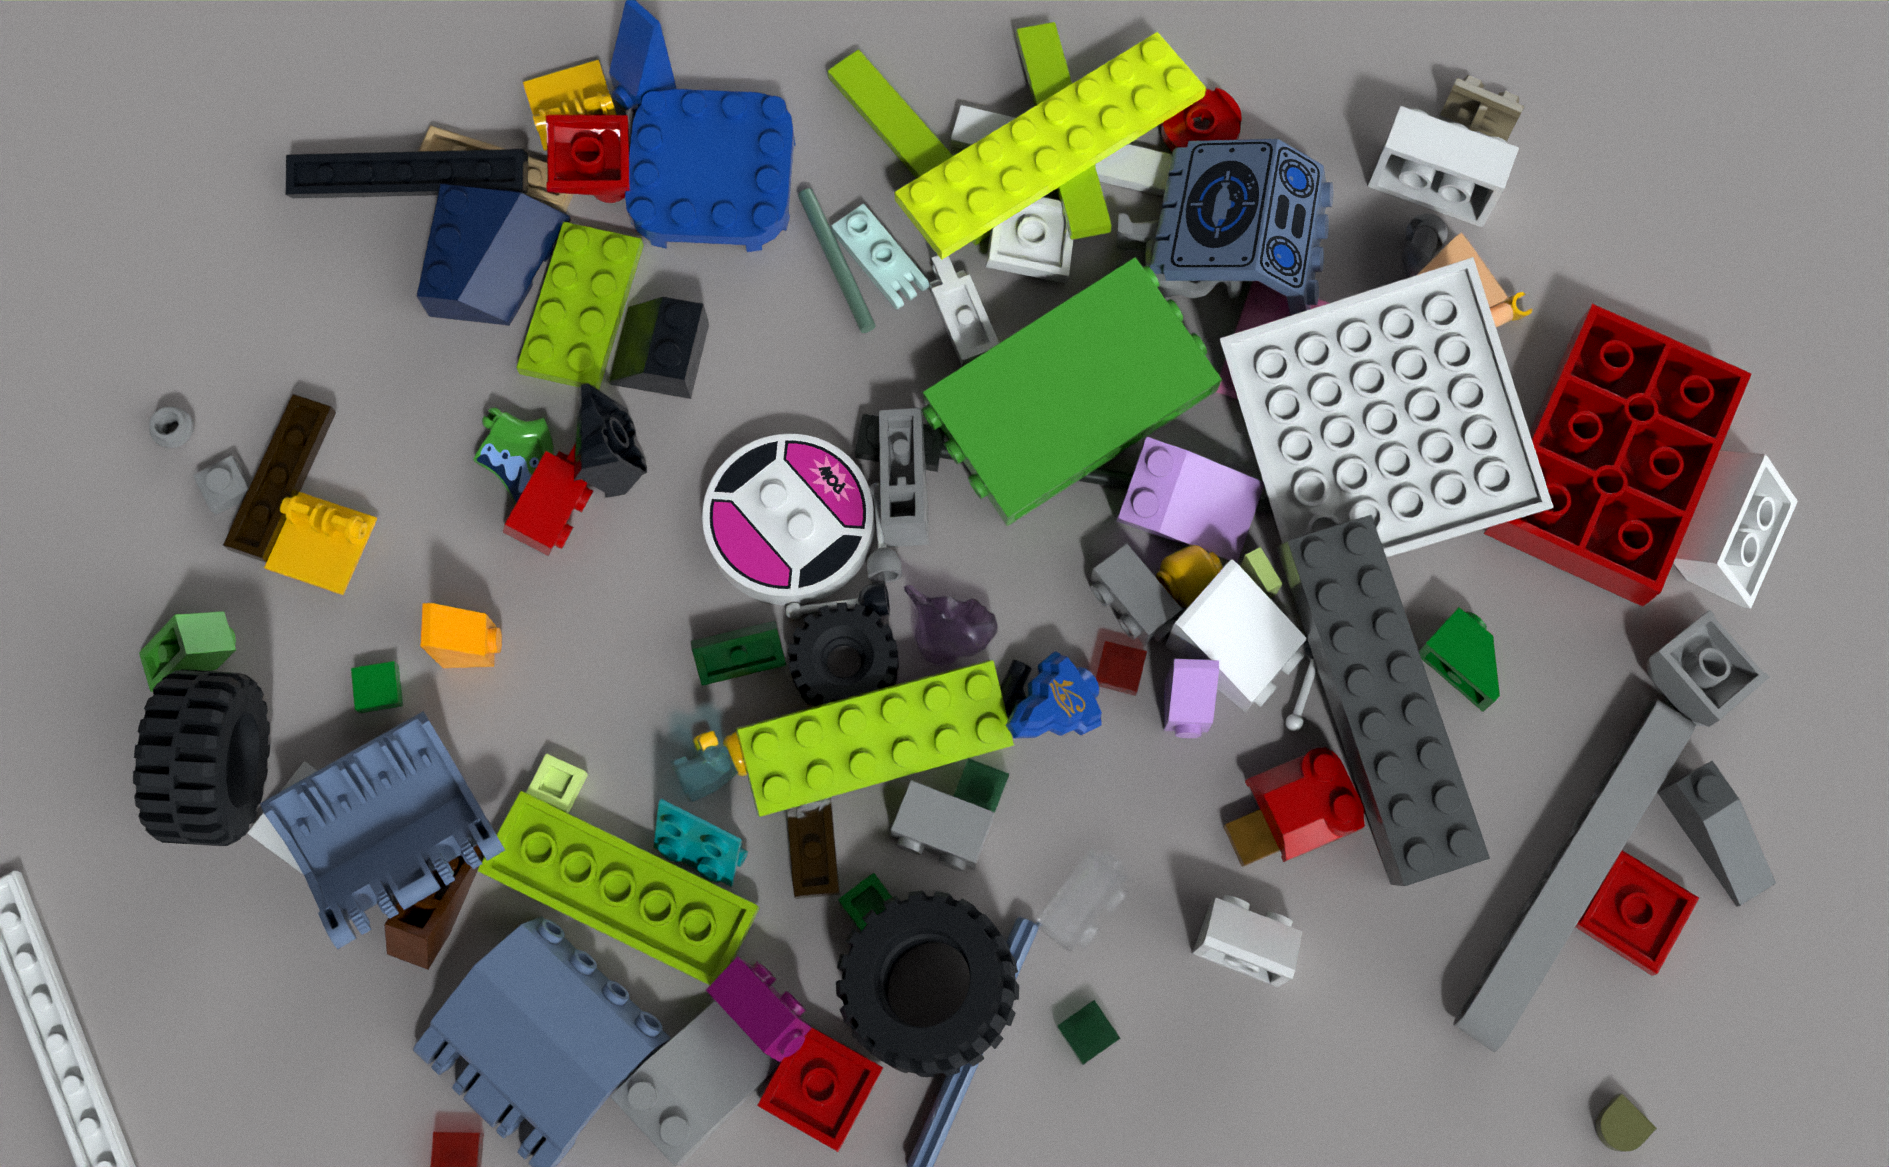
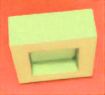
M1259 547L1245 555L1240 567L1269 598L1276 596L1283 583L1262 548Z
M545 754L526 793L569 814L588 774L582 769L549 754Z

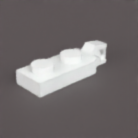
M937 255L931 258L933 261L931 268L936 278L935 281L930 282L931 295L961 366H964L999 344V341L970 274L966 275L964 270L956 273L949 256L941 260Z

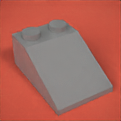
M714 1001L645 1061L610 1097L674 1166H682L777 1070L780 1062L763 1053L724 1009Z

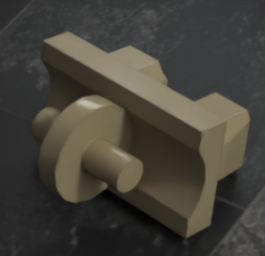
M1467 75L1463 80L1457 78L1440 115L1469 127L1468 130L1499 137L1507 142L1524 109V106L1519 104V96L1508 91L1499 92L1497 95L1483 89L1482 81L1470 75Z

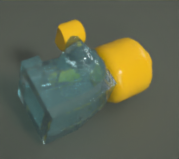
M714 731L704 732L694 737L692 741L698 752L695 758L687 760L686 756H681L670 761L688 802H694L717 791L736 774L742 777L747 776L736 732L726 736L723 740V746L718 748L715 747L718 745V740Z

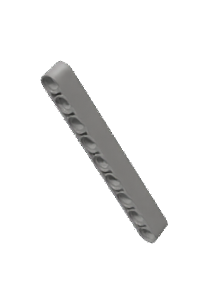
M1655 699L1646 708L1456 1015L1453 1025L1493 1052H1496L1503 1045L1693 734L1696 723L1658 699Z

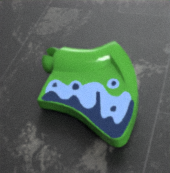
M493 407L488 410L490 412L487 417L484 415L482 418L483 426L491 431L473 460L501 480L516 505L545 451L554 455V445L544 418L534 421H523L508 412L502 413L498 408Z

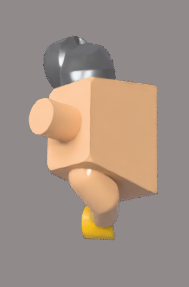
M1425 213L1411 220L1406 229L1407 242L1402 254V263L1407 278L1473 257L1496 328L1511 320H1520L1532 313V308L1524 312L1517 308L1516 300L1525 296V293L1518 292L1508 297L1462 232L1444 247L1448 238V229L1441 218L1434 214ZM1439 250H1441L1435 257H1433V255H1434L1436 252H1438Z

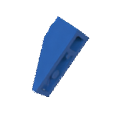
M627 0L624 5L609 75L614 88L611 92L614 99L625 110L632 108L635 112L640 107L642 97L647 92H660L676 89L677 87L660 22L636 0Z

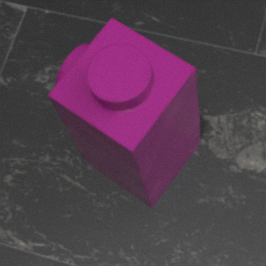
M737 956L706 991L763 1053L781 1062L784 1057H789L799 1050L804 1043V1036L812 1028L801 1017L806 1009L788 991H785L782 995L772 986L777 980L776 977L758 960L753 965H750Z

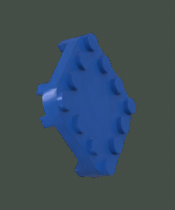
M692 89L647 92L642 97L641 105L636 111L632 124L629 153L630 191H625L626 209L631 224H633L637 232L647 238L652 246L667 249V242L745 245L747 252L762 250V245L775 239L782 230L786 231L790 220V189L793 151L796 144L792 117L786 108L785 101L781 97L758 92Z

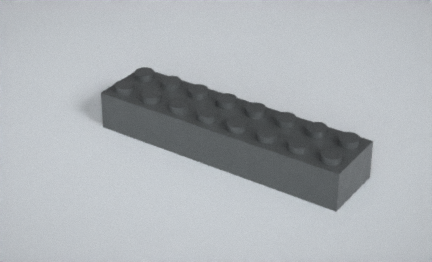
M1372 515L1286 541L1277 548L1390 884L1405 887L1490 859Z

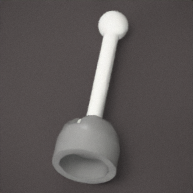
M873 483L869 488L874 499L878 549L869 556L867 564L868 579L876 583L884 581L888 583L902 577V566L897 554L887 548L881 528L880 483Z

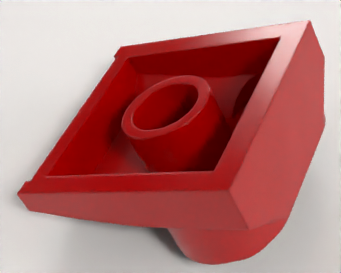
M546 115L547 192L593 195L596 199L605 203H616L624 199L625 191H630L628 115Z
M1326 747L1312 749L1301 757L1245 780L1279 847L1283 862L1351 835L1365 827L1364 807L1341 759Z

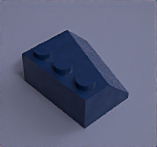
M440 184L417 292V298L428 316L510 326L533 286L532 280L543 261L547 262L554 250L552 246L560 233L563 222L570 223V216L520 192Z

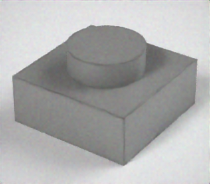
M232 455L193 475L209 509L215 515L243 502L250 487L238 461Z

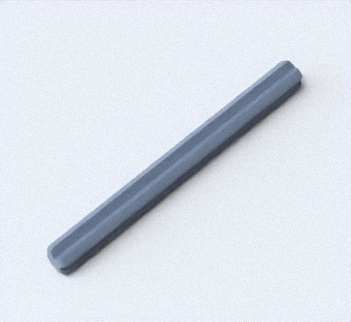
M1023 917L1016 919L1006 941L1009 945L1010 953L1015 958L1018 972L1015 974L1016 979L1038 932V925ZM968 1063L960 1067V1073L946 1076L908 1160L907 1167L934 1166L979 1063L975 1066Z

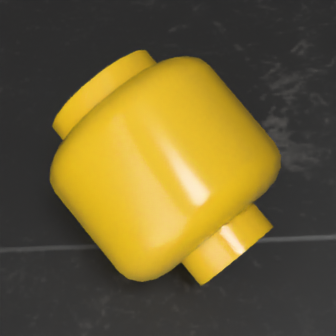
M1190 545L1166 556L1160 563V572L1156 574V578L1180 607L1188 608L1218 575L1223 566L1214 552L1208 553L1201 546Z

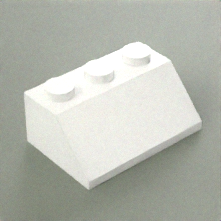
M1719 452L1674 560V565L1687 581L1743 608L1750 609L1798 502L1766 454Z

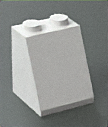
M1231 559L1174 623L1165 646L1181 659L1219 660L1217 689L1246 712L1254 702L1262 707L1278 688L1272 683L1281 671L1289 675L1300 663L1305 655L1299 650L1307 638L1250 576Z

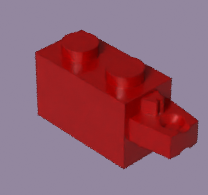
M576 442L569 455L559 451L555 456L545 451L504 525L503 533L547 556L550 555L554 546L560 549L564 547L574 528L567 524L574 509L582 513L594 491L588 488V483L582 479L574 481Z

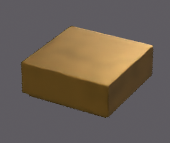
M1257 810L1223 826L1242 867L1280 851L1261 810Z

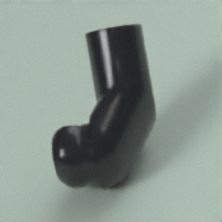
M1015 659L1012 660L1000 685L1008 719L1014 707L1027 698L1023 687L1032 671L1030 666Z

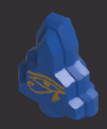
M1054 651L1037 665L1039 674L1028 683V697L1014 707L1006 723L1014 739L1036 738L1047 731L1059 736L1071 731H1075L1079 735L1090 732L1102 726V712L1095 699L1099 695L1098 682L1089 670L1083 667L1076 668L1067 656Z

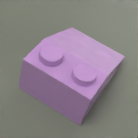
M1146 437L1116 521L1185 546H1201L1208 553L1214 552L1220 558L1229 561L1232 559L1237 563L1262 494L1264 482L1185 449Z

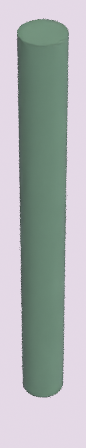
M804 189L798 194L799 200L861 333L870 332L876 327L874 320L813 189Z

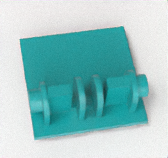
M660 799L653 848L659 850L665 858L671 861H681L697 869L703 877L710 881H720L732 887L736 868L743 865L748 855V851L742 848V839Z

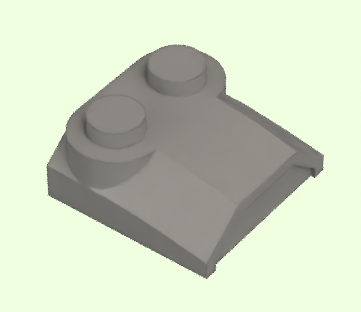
M1711 610L1707 611L1661 649L1652 654L1647 662L1650 678L1683 716L1696 723V725L1707 727L1722 719L1770 678L1717 621Z

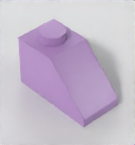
M1174 658L1165 678L1164 731H1175V736L1180 738H1198L1202 736V732L1209 731L1214 720L1219 660Z

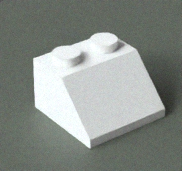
M1224 895L1223 900L1215 898L1208 907L1192 954L1275 987H1279L1292 980L1296 970L1302 931L1291 927L1293 921L1273 912H1267L1266 916H1262L1249 911V903L1233 896Z

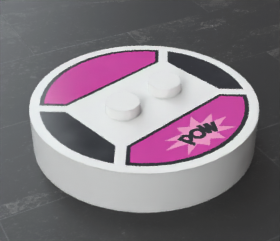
M772 435L743 446L719 467L708 486L703 503V531L718 569L738 590L754 599L770 604L789 605L790 603H798L802 605L821 600L837 592L860 570L873 542L875 531L873 501L870 488L861 470L838 447L808 435Z

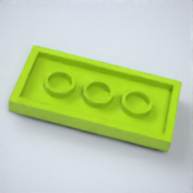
M563 222L516 367L520 375L579 388L582 384L589 383L596 389H600L644 247L641 238Z

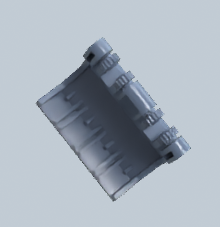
M424 711L260 803L265 816L285 842L305 876L320 910L318 915L337 949L357 938L350 924L351 919L360 934L363 935L372 930L370 920L365 911L378 904L383 914H386L389 919L399 914L391 897L392 895H395L399 904L405 910L441 889L433 871L437 870L446 885L455 880L453 876L454 871L448 862L462 855L467 865H470L472 869L480 866L482 862L474 850L475 846H479L487 861L505 851Z
M543 916L521 924L472 967L433 1017L430 1027L416 1043L413 1051L427 1064L435 1060L431 1068L438 1075L448 1071L461 1055L469 1065L456 1079L452 1089L459 1096L469 1090L463 1100L492 1128L503 1120L496 1130L503 1139L513 1134L524 1118L527 1119L535 1129L521 1143L517 1153L525 1160L538 1149L528 1164L531 1167H556L574 1146L579 1133L612 1092L641 1063L648 1060L671 1038L662 1030V1024L654 1015L642 1011L629 999L628 991L621 984L609 980L597 968V963L592 956L582 950H577L564 937L565 933L562 928Z

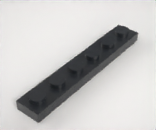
M524 149L286 155L285 195L292 199L438 195L440 184L520 192L523 194L528 193V153Z

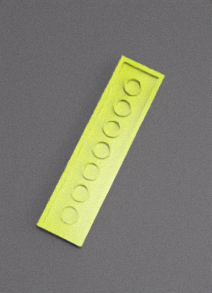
M1156 32L894 192L895 202L942 260L1205 96L1206 87L1164 38Z

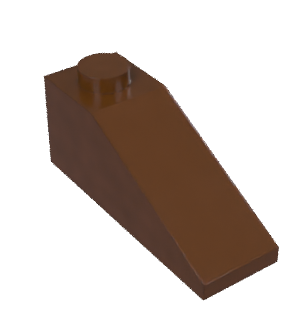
M477 845L474 847V850L482 862L484 855ZM462 855L448 862L454 871L453 876L455 880L446 885L437 870H435L433 874L441 889L405 910L398 902L396 908L399 914L390 919L388 918L384 924L387 955L429 970L452 931L479 866L472 869L470 865H467Z

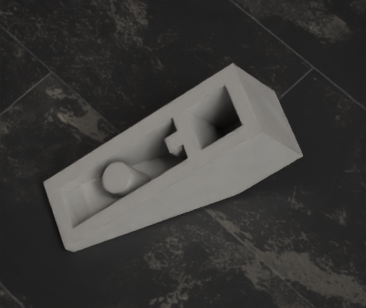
M922 409L879 410L881 528L887 547L929 545L928 494Z

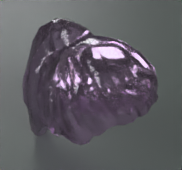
M911 585L904 586V591L910 597L914 608L916 620L915 639L920 653L927 662L943 666L953 663L957 658L976 655L986 649L998 632V623L995 615L974 598L965 602L956 600L953 597L948 598L947 596L930 598Z

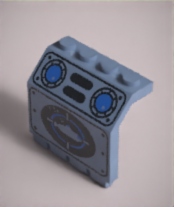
M1279 139L1188 141L1187 147L1175 148L1172 153L1169 177L1162 202L1163 209L1160 212L1155 237L1156 242L1154 243L1150 262L1152 271L1155 274H1164L1166 281H1259L1287 297L1290 316L1310 310L1311 305H1317L1319 283L1318 280H1315L1316 272L1323 271L1324 250L1323 247H1320L1321 239L1328 238L1329 219L1328 214H1325L1326 207H1332L1334 196L1333 183L1326 182L1324 165Z

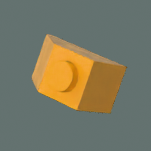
M434 603L422 604L420 647L442 668L494 667L495 653H500L502 648V634L500 628L496 627L487 614Z

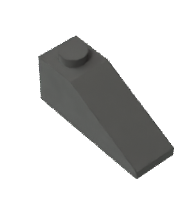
M1713 760L1657 792L1736 907L1741 906L1776 884L1739 797Z

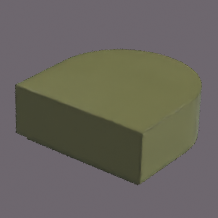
M1622 1093L1616 1094L1600 1111L1596 1119V1132L1601 1142L1609 1149L1619 1152L1636 1150L1657 1129Z

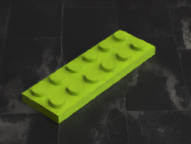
M985 660L735 728L756 812L759 817L1014 746L1012 735L1006 726L1008 718L993 660Z
M520 791L497 833V837L505 851L488 861L484 857L482 864L477 870L481 874L709 986L734 961L760 909L758 905L523 791Z

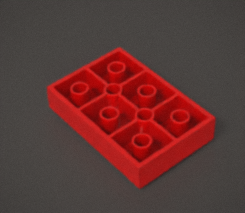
M1592 303L1575 327L1529 431L1553 508L1485 529L1484 534L1644 607L1659 595L1664 587L1752 373Z

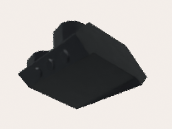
M589 383L582 384L579 391L574 481L582 479L605 492V498L625 495L639 478L647 473L648 469L641 451L635 445L636 430L629 416L628 409Z

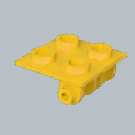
M599 59L523 82L533 114L534 124L539 133L544 151L547 150L546 115H617Z
M298 492V495L292 498L285 497L281 503L280 512L286 514L287 519L264 569L344 595L375 526L377 517L302 492Z

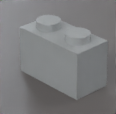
M911 780L891 828V834L893 838L898 839L897 846L905 851L916 855H922L923 850L940 856L939 863L957 871H963L965 866L975 869L994 820V812Z

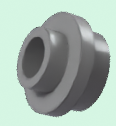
M164 407L157 410L152 415L149 423L152 439L158 445L165 448H176L185 444L190 439L194 429L193 420L189 414L177 407ZM179 424L174 432L168 434L170 426Z

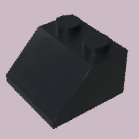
M659 297L628 307L609 380L610 385L691 399L709 328L704 304Z

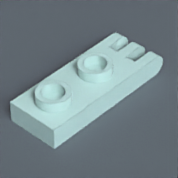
M864 203L831 225L833 235L896 310L904 305L902 298L896 291L900 290L909 301L917 296L915 289L909 282L913 281L921 291H925L930 287L926 277Z

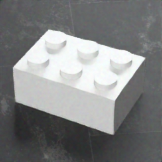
M1400 106L1368 187L1483 227L1505 189L1519 147L1508 144L1502 138L1488 137L1468 130L1462 124L1448 123L1431 117L1422 110L1408 109Z

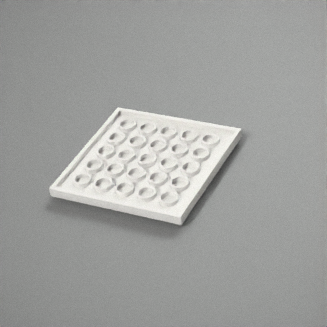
M1473 257L1220 338L1282 544L1294 538L1372 515L1387 558L1553 508Z

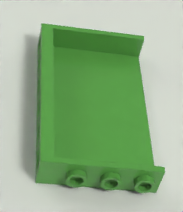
M1136 257L923 392L925 407L921 409L925 419L933 430L939 427L948 438V441L944 443L948 453L957 465L961 462L965 463L972 474L968 477L971 487L980 499L988 497L1007 527L1214 394L1220 386L1222 378L1205 356L1207 354L1205 344L1196 333L1190 335L1181 322L1183 321V315L1177 304L1172 299L1166 301L1158 289L1160 284L1155 273L1147 265L1142 267Z

